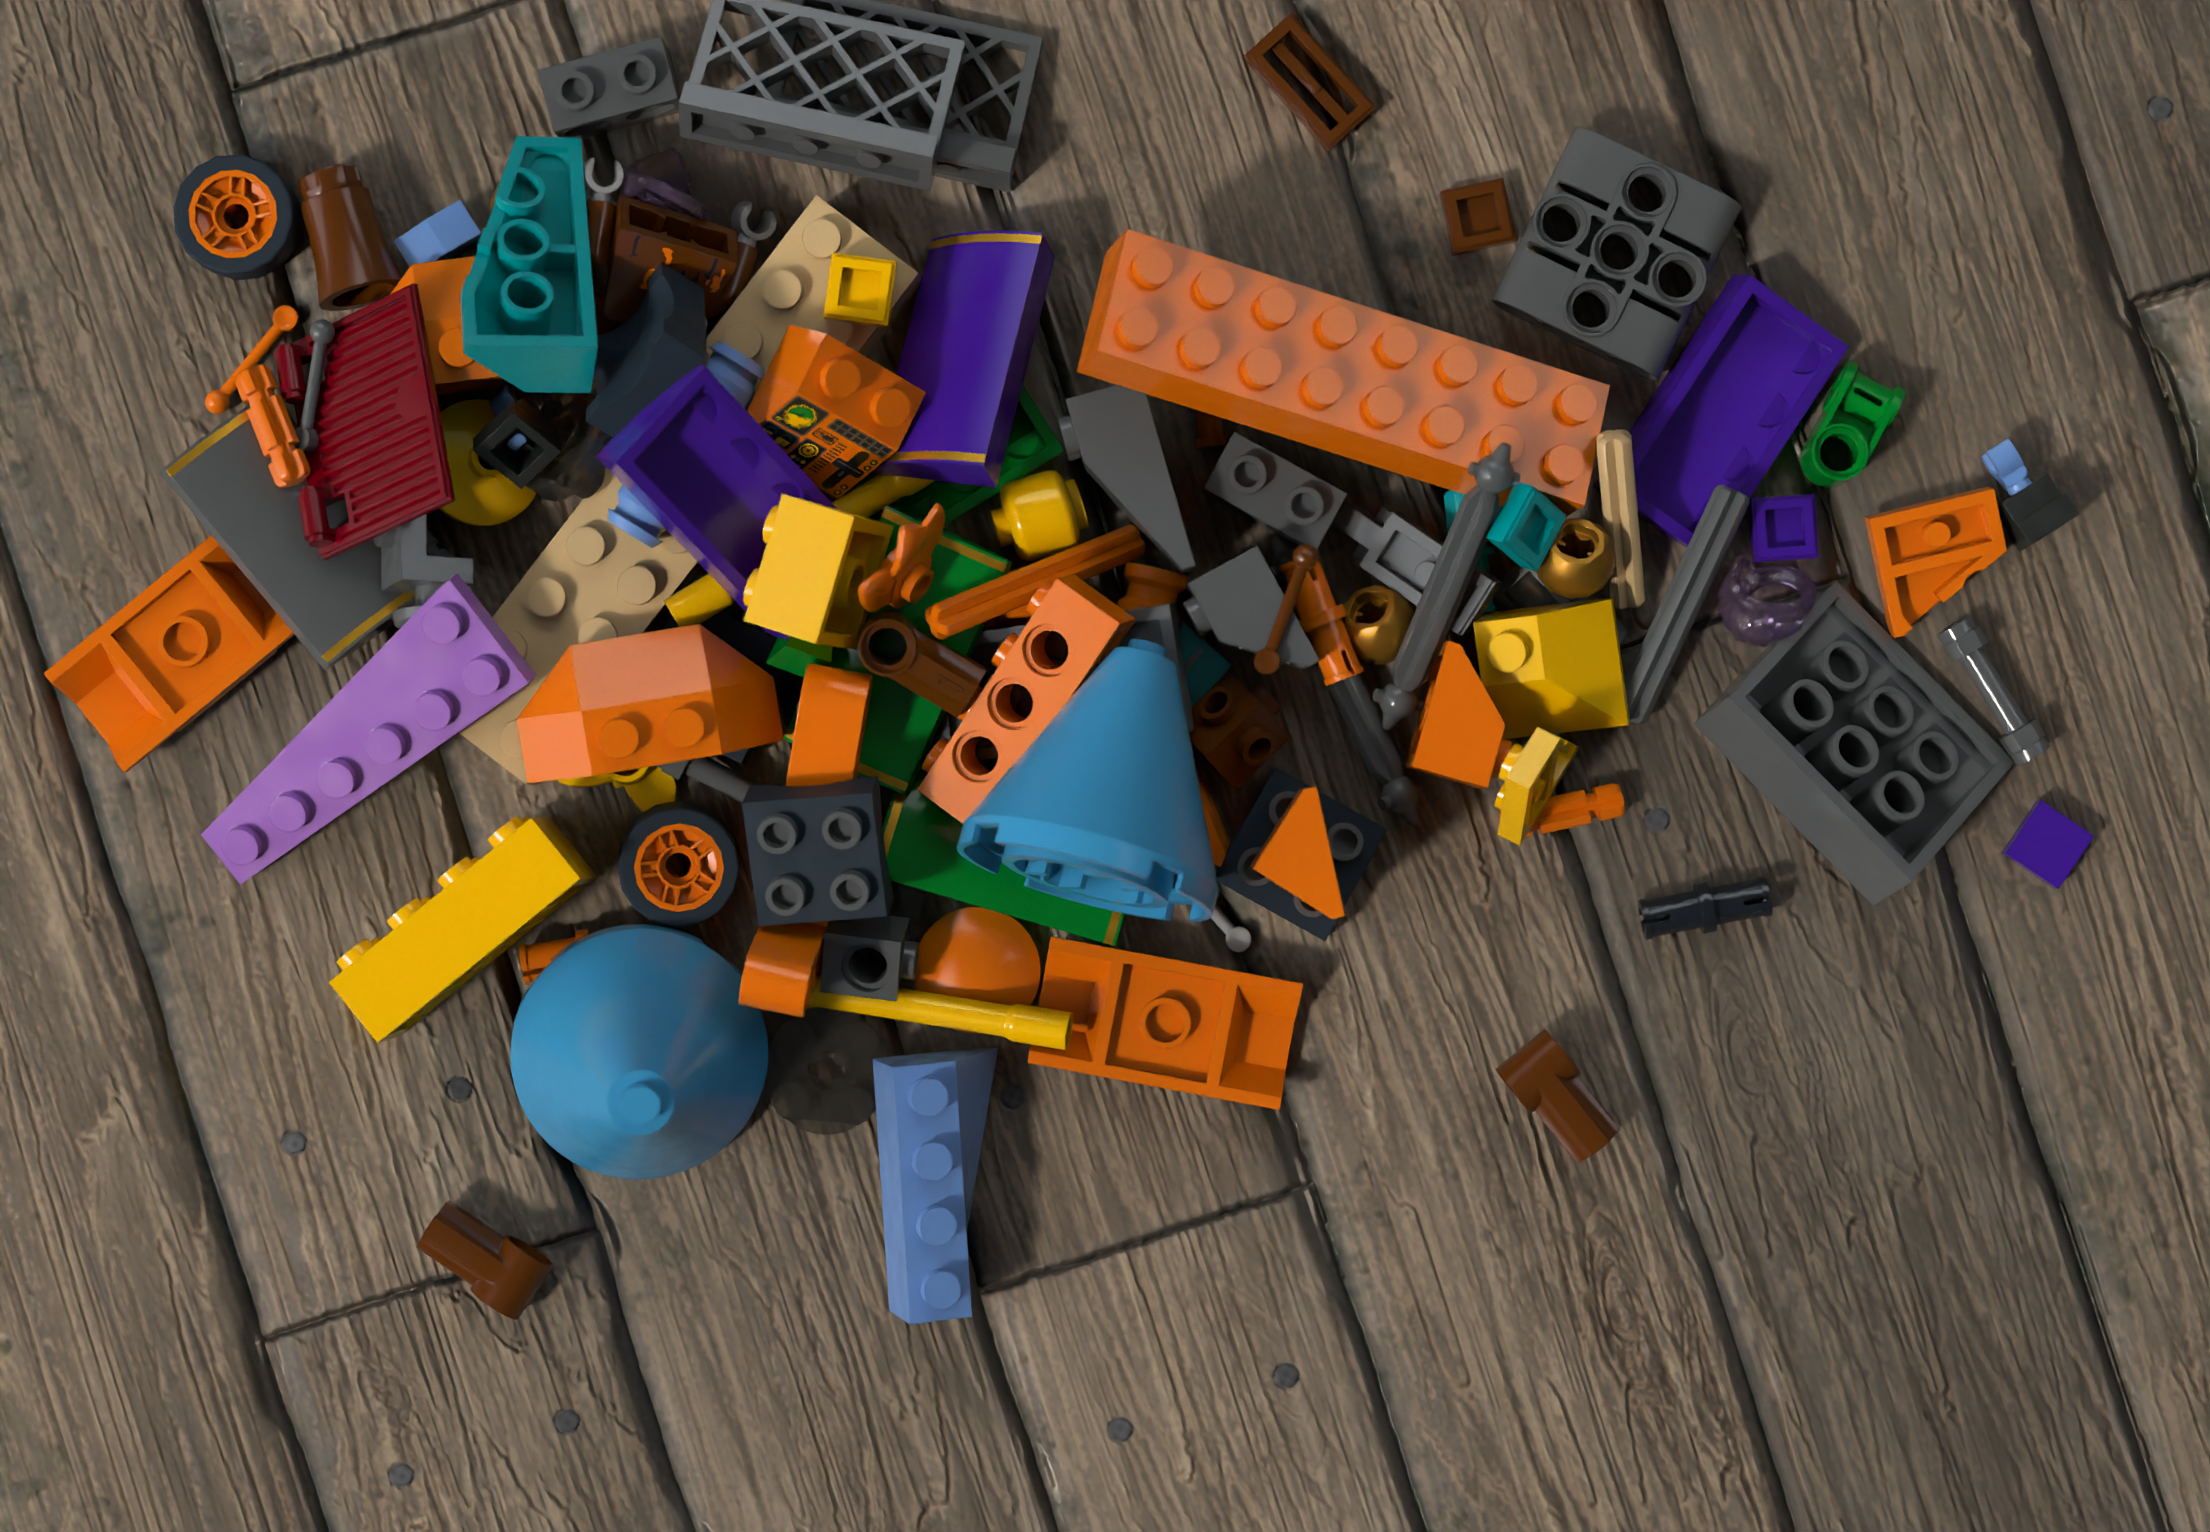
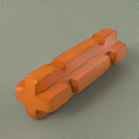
M261 364L240 371L235 384L242 402L250 405V409L246 412L264 457L271 458L272 460L268 467L275 484L280 488H287L303 483L307 480L311 468L304 451L295 447V444L300 441L282 396L274 393L278 386L271 369Z
M1610 783L1592 787V792L1585 794L1584 790H1578L1551 796L1525 838L1531 837L1532 831L1539 830L1540 834L1591 824V818L1598 817L1599 821L1623 816L1625 814V801L1620 786Z

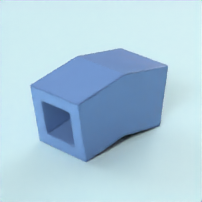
M458 200L394 240V243L410 267L416 263L453 259L477 245L481 232L461 200Z

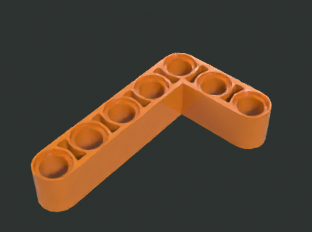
M813 663L808 664L801 689L785 786L824 785L857 778L873 686V675ZM829 921L759 926L745 961L739 992V1005L804 1018L822 971L824 933Z

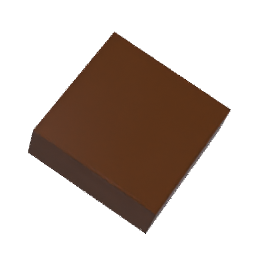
M1503 178L1440 192L1439 195L1452 256L1515 243L1516 235Z

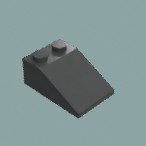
M1114 385L1066 399L1069 415L1058 418L1069 461L1082 458L1085 472L1140 530L1170 565L1180 574L1189 575L1194 573V559L1146 394Z

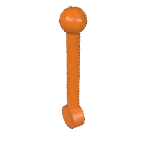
M283 305L274 311V324L224 385L219 390L216 389L207 394L205 406L209 412L222 414L227 411L230 406L229 397L237 389L235 382L239 372L256 366L283 332H291L298 327L300 317L294 308Z

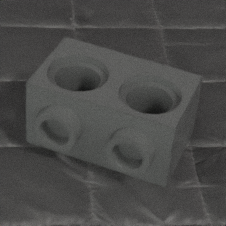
M661 36L537 70L553 132L558 137L585 139L679 113L681 90L670 50Z
M1236 432L1233 433L1202 492L1203 495L1270 532L1280 535L1296 546L1309 544L1315 547L1316 550L1347 496V493Z

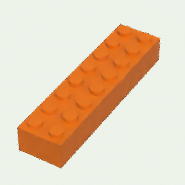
M1127 229L1105 253L1077 372L1464 495L1477 485L1475 476L1468 474L1469 464L1472 461L1478 463L1483 457L1492 454L1502 442L1511 445L1510 462L1514 472L1520 474V482L1534 486L1567 516L1585 506L1597 451L1596 438L1601 432L1610 385ZM1510 485L1506 490L1498 493L1500 506L1503 507L1514 485Z

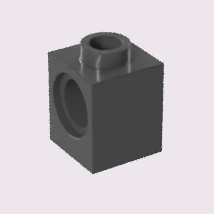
M888 915L887 917L829 921L824 933L820 992L897 1002L904 980H914L917 972L919 942L909 941L910 918ZM861 948L875 949L885 957L886 961L883 963H870L860 956L858 950Z

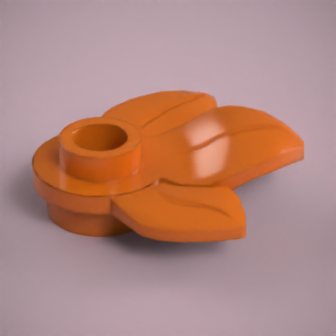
M936 503L921 525L909 524L902 525L899 528L897 547L886 557L879 571L869 576L858 588L860 603L866 610L876 612L888 604L894 608H900L908 602L912 604L918 602L927 593L934 578V571L930 569L932 564L931 555L941 537L945 524V513L940 504Z

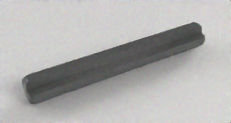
M1718 485L1714 488L1624 681L1629 718L1632 723L1644 725L1648 721L1750 504L1749 498L1745 494L1725 485Z

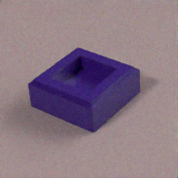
M1815 494L1749 499L1752 563L1819 558Z
M2036 800L2001 853L2052 888L2059 889L2094 835L2042 800Z

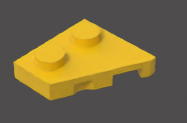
M1537 727L1525 747L1516 743L1511 748L1498 778L1504 780V783L1494 803V807L1501 810L1497 835L1519 846L1522 844L1576 755L1579 746Z

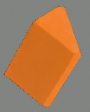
M1317 787L1300 789L1286 808L1250 867L1329 918L1345 917Z

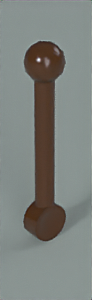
M1309 544L1300 545L1293 552L1295 568L1265 648L1258 651L1254 657L1255 668L1262 674H1272L1278 669L1280 657L1277 652L1308 569H1312L1318 562V551Z

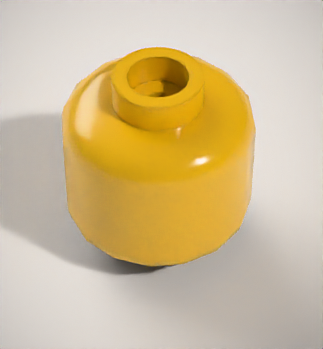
M1054 470L1043 471L1007 482L1002 486L999 493L1001 508L990 511L1000 547L1012 544L1017 555L1025 561L1041 559L1077 546L1080 540V530L1088 528L1085 508L1075 480L1064 481L1063 477Z

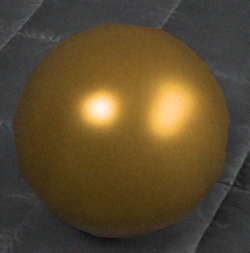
M1583 518L1565 519L1537 571L1538 578L1550 592L1565 598L1589 597L1601 590L1613 574L1616 557L1612 539L1596 523Z
M1373 585L1356 590L1344 604L1347 616L1342 617L1357 658L1364 664L1384 665L1394 662L1416 611L1414 604L1389 586Z

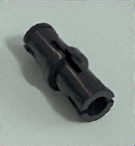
M1760 876L1757 879L1709 888L1708 883L1704 882L1694 884L1693 891L1638 900V913L1643 916V919L1665 915L1664 917L1640 921L1645 940L1698 928L1701 929L1703 934L1717 931V925L1761 916H1772V902L1770 900L1767 901L1766 897L1744 901L1770 895L1766 878Z

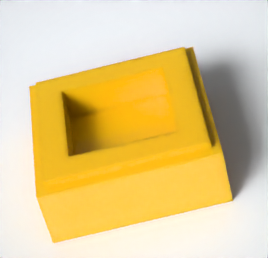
M832 253L824 319L889 328L897 262Z

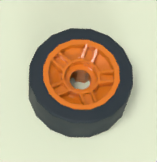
M241 154L216 156L195 167L180 185L173 207L175 232L185 252L207 270L233 280L258 279L279 269L295 251L303 228L301 204L291 184L263 161ZM243 205L249 214L248 222L244 227L234 229L230 223L225 221L226 214L233 215Z
M683 801L657 804L635 817L622 836L617 857L621 888L633 908L654 923L673 927L699 924L721 911L735 892L740 871L736 843L723 820L702 805ZM674 853H683L690 859V864L686 869L687 874L683 877H679L677 872L666 869V861Z

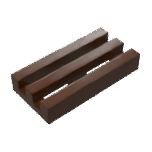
M1292 13L1244 55L1245 62L1328 153L1338 145L1339 141L1357 128L1360 122L1368 118L1376 110L1377 106ZM1287 34L1299 44L1356 107L1349 115L1281 42ZM1271 51L1333 119L1337 126L1330 131L1263 56Z

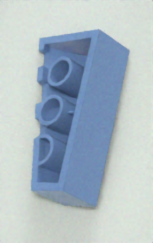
M997 1046L873 1059L889 1311L909 1324L972 1317L967 1227L998 1053Z

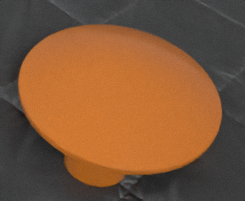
M966 907L955 910L936 921L927 930L919 943L918 965L914 979L916 990L1004 1005H1031L1037 993L1041 976L1038 949L1028 931L1009 915L983 907ZM954 1029V1030H956V1031H960V1032H963V1033L982 1034V1033H976V1032H970V1031H964V1030Z

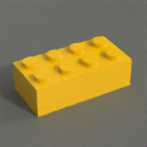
M516 816L488 838V842L493 847L489 853L481 859L479 856L471 860L465 857L456 863L437 880L443 888L442 891L432 899L427 896L421 901L418 897L411 900L387 920V923L393 929L382 939L378 936L371 941L366 938L338 959L336 963L343 971L329 981V983L377 1043L404 1034L597 877L550 817L529 818L525 816L520 819L519 816Z

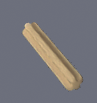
M1624 429L1605 430L1598 434L1596 447L1604 531L1612 539L1616 557L1614 571L1609 578L1610 598L1613 597L1615 608H1637L1645 601L1632 438L1631 434Z

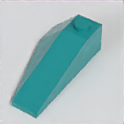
M516 136L496 192L495 203L486 228H483L472 268L469 275L467 274L461 290L463 353L524 392L591 393L598 343L581 138Z

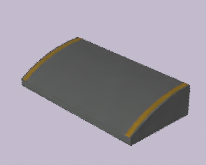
M248 405L165 466L160 474L326 671L394 624L392 615L394 611L415 606V593L381 591V547H377L373 539L328 560H324L322 556H319L318 548L309 546V542L304 538L298 495L301 494L300 489L308 486L307 480L287 488H280L275 484L268 467L272 460L263 455L246 412L250 409V405ZM290 416L294 428H298V424ZM345 499L326 507L329 528L336 529L349 523Z

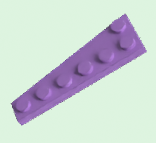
M456 573L420 607L212 822L201 836L241 885L527 685L536 674L464 580Z

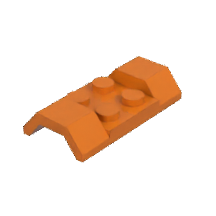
M211 535L43 674L56 688L79 707L106 740L119 767L123 772H128L174 733L184 729L277 652L281 645L295 634Z
M1051 936L1038 1007L1073 1012L1072 1034L1067 1050L1030 1045L1027 1063L1280 1110L1286 1066L1303 983Z

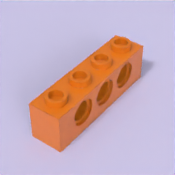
M1076 575L1057 578L1054 583L1046 580L1038 588L1026 608V611L1032 617L1019 636L1011 633L997 649L991 661V664L997 670L985 688L978 685L967 706L958 716L962 723L950 741L945 737L942 738L932 748L923 762L922 769L928 774L917 790L961 823H964V820L1108 654L1119 646L1136 621L1133 616ZM1051 631L1061 634L1068 645V656L1062 665L1052 662L1045 652V640ZM1016 684L1024 686L1030 692L1033 699V708L1027 718L1018 715L1010 703V693ZM980 737L989 739L997 749L998 761L993 770L982 766L976 757L975 748Z

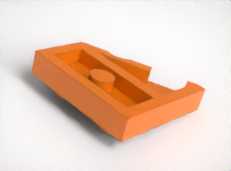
M1989 486L1864 516L1888 632L1894 638L1907 634L1913 629L1911 625L1939 601L1943 603L1964 587L1967 578L1976 571H1982L2007 551L1995 490Z

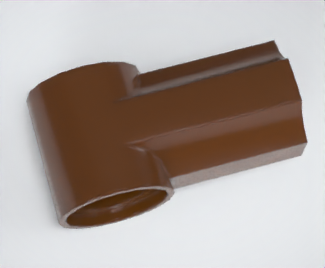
M881 610L871 615L864 623L858 642L859 657L868 670L882 677L888 676L957 718L967 706L986 672V667L915 626L913 621L904 613L895 610ZM893 628L904 636L907 646L901 655L894 658H884L873 651L870 645V637L879 629Z
M1545 1029L1495 1069L1523 1106L1531 1114L1534 1111L1577 1164L1593 1156L1620 1131L1613 1122V1118L1598 1099L1580 1081L1578 1076L1581 1073Z
M450 1200L444 1204L430 1222L416 1246L423 1253L471 1284V1291L482 1302L514 1320L520 1318L554 1267L553 1263L544 1254L528 1243L512 1235L502 1236Z

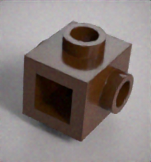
M1230 672L1191 707L1195 729L1189 732L1191 744L1235 790L1291 738L1274 718L1283 709L1258 682L1254 683L1249 689H1246Z

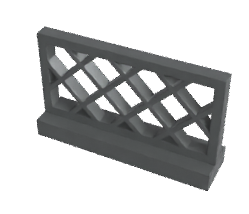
M712 0L689 82H684L679 99L680 137L931 191L936 172L937 156L965 52V41L779 0ZM725 11L752 16L761 29L733 42L721 26ZM797 27L815 30L823 42L796 56L781 35ZM863 40L876 43L885 56L858 69L844 48ZM770 41L784 62L757 76L743 55ZM718 42L722 48L714 52L716 43ZM921 54L947 59L944 72L923 83L919 81L906 62ZM833 55L847 76L819 89L805 68ZM732 61L746 81L730 90L704 85L708 72ZM895 68L909 90L882 103L868 82ZM794 75L808 94L803 99L789 104L775 101L766 88ZM856 88L871 108V110L853 118L837 114L829 102ZM939 91L937 101L935 103V101L932 99L930 95ZM919 102L931 118L929 132L927 134L900 128L892 115Z
M791 0L790 3L811 5L829 9L839 14L846 15L848 13L860 16L858 18L880 20L893 23L899 27H912L921 29L922 32L936 35L944 34L964 40L966 55L963 56L959 72L974 64L990 91L962 108L953 96L950 106L952 114L947 117L937 156L935 176L1010 193L1016 169V158L1043 46V37L875 0ZM797 27L782 35L793 53L797 39L799 40L804 50L796 54V56L823 42L820 40L812 44L802 27ZM863 40L854 43L866 61V64L858 69L885 56L883 53L875 58ZM970 40L984 44L975 49ZM1001 47L1027 52L1022 72L1000 85L983 61L984 57ZM779 53L775 66L784 62ZM926 54L916 57L929 76L922 80L921 83L945 70L944 67L937 71ZM823 60L815 63V66L828 85L837 81ZM885 73L877 77V80L890 99L900 95ZM788 78L770 86L769 93L775 101L793 104L804 98L784 93ZM1018 88L1015 105L1013 106L1006 95ZM846 94L837 98L841 105L830 103L839 115L855 118L867 112L854 108ZM998 101L1011 120L1006 141L980 136L968 118ZM908 107L899 112L903 119L893 117L900 128L927 134L929 132L930 125L917 122ZM960 123L965 132L952 130L951 128Z

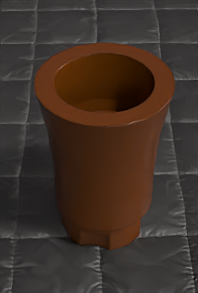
M332 165L317 169L312 174L300 178L298 187L304 201L301 205V211L308 231L316 270L320 309L326 311L356 309L370 305L390 295L403 276L390 252L379 224L368 188L363 187L362 177L357 165Z

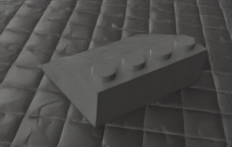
M1837 581L1833 582L1694 722V725L1873 906L1905 887L1918 876L2015 763Z

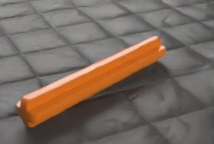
M1128 524L937 602L927 608L925 612L926 621L936 638H947L1028 604L1035 592L1046 580L1054 583L1057 578L1076 575L1083 581L1143 556L1146 544L1141 538L1140 530L1136 526Z

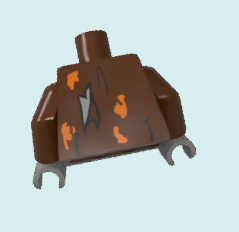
M594 157L590 158L583 169L584 182L592 190L591 200L586 201L593 290L603 295V314L611 320L621 322L620 326L628 321L641 306L648 289L649 276L661 262L704 288L707 323L728 311L751 279L760 254L755 248L757 240L768 238L776 229L777 221L774 213L765 210L761 217L760 225L757 229L751 231L746 221L752 209V202L742 201L733 209L731 215L733 229L622 195L619 196L617 205L610 203L611 192L617 190L622 184L624 178L622 166L618 161H615L613 181L610 185L601 187L592 178Z

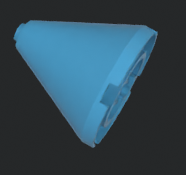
M1130 639L1127 647H1116L1108 654L964 820L957 845V851L961 856L993 874H998L1002 861L1006 867L1026 877L1025 887L1100 909L1170 921L1174 905L1182 904L1192 905L1188 920L1199 922L1212 917L1219 888L1177 667L1173 661L1165 658L1166 648L1153 642Z
M630 924L610 927L582 937L562 949L551 958V963L538 975L531 987L526 990L519 1005L512 1031L510 1059L514 1087L519 1102L536 1131L550 1146L573 1163L590 1171L621 1179L640 1180L671 1176L689 1170L720 1152L737 1136L751 1117L761 1096L767 1074L768 1039L764 1017L761 1009L739 1005V992L743 975L741 971L719 953L703 944L702 939L690 933L660 925Z

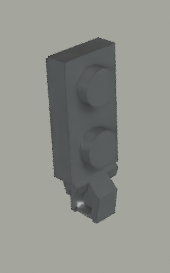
M1344 502L1331 524L1359 542L1353 553L1361 561L1359 566L1418 606L1444 542L1403 513L1395 512L1387 506H1382L1376 515L1357 502L1353 504ZM1476 565L1449 629L1460 636H1469L1474 628L1473 622L1482 616L1503 582Z

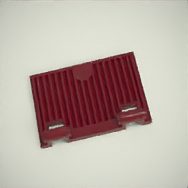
M412 283L332 323L335 328V336L327 344L323 367L325 380L321 381L313 427L319 437L318 445L312 453H305L311 471L307 476L308 486L301 488V494L298 495L304 538L309 542V546L318 548L319 556H322L324 560L337 556L456 501L418 284ZM310 335L294 343L281 344L277 346V351L274 353L280 393L286 403L295 406L298 427L301 426L307 389L302 365L311 362L314 341ZM345 499L349 523L336 529L329 528L326 507Z

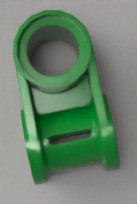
M1848 360L1833 383L1821 409L1823 411L1803 446L1800 461L1801 469L1806 478L1817 486L1832 488L1838 487L1857 476L1866 466L1879 439L1893 421L1907 390L1898 385L1893 389L1884 386L1858 372L1859 364ZM1832 440L1844 446L1848 453V464L1844 471L1830 470L1824 465L1820 456L1821 445L1824 441Z

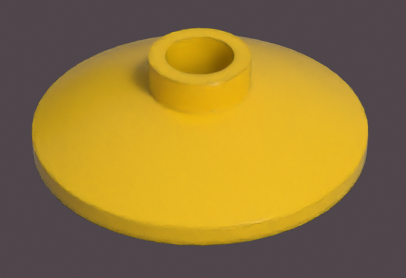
M465 400L441 411L440 415L456 501L438 509L450 518L472 526H493L516 517L528 507L535 497L540 486L543 470L520 489L495 468L494 470H487L481 466L478 454L473 451V438L496 417L491 409L490 400Z

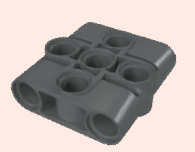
M1576 127L1566 144L1491 301L1504 311L1641 377L1658 381L1697 299L1705 289L1710 272L1742 207L1737 201L1718 190L1599 133ZM1643 181L1653 185L1660 196L1659 208L1651 212H1643L1636 209L1631 204L1628 196L1631 184ZM1553 211L1566 213L1571 217L1575 225L1574 238L1564 242L1554 241L1549 238L1543 230V216ZM1614 238L1625 242L1632 251L1633 259L1631 266L1622 270L1612 269L1607 266L1600 254L1602 242ZM1528 247V248L1532 249L1533 251H1535V252H1537V253H1534V252H1532V251L1526 250V248ZM1674 266L1683 270L1689 278L1690 288L1688 294L1679 298L1665 294L1658 282L1660 269ZM1580 296H1591L1600 301L1605 312L1603 324L1598 327L1589 328L1578 323L1572 311L1574 300ZM1666 315L1671 316V317H1673V318H1676L1677 320L1674 321L1673 319L1667 317Z

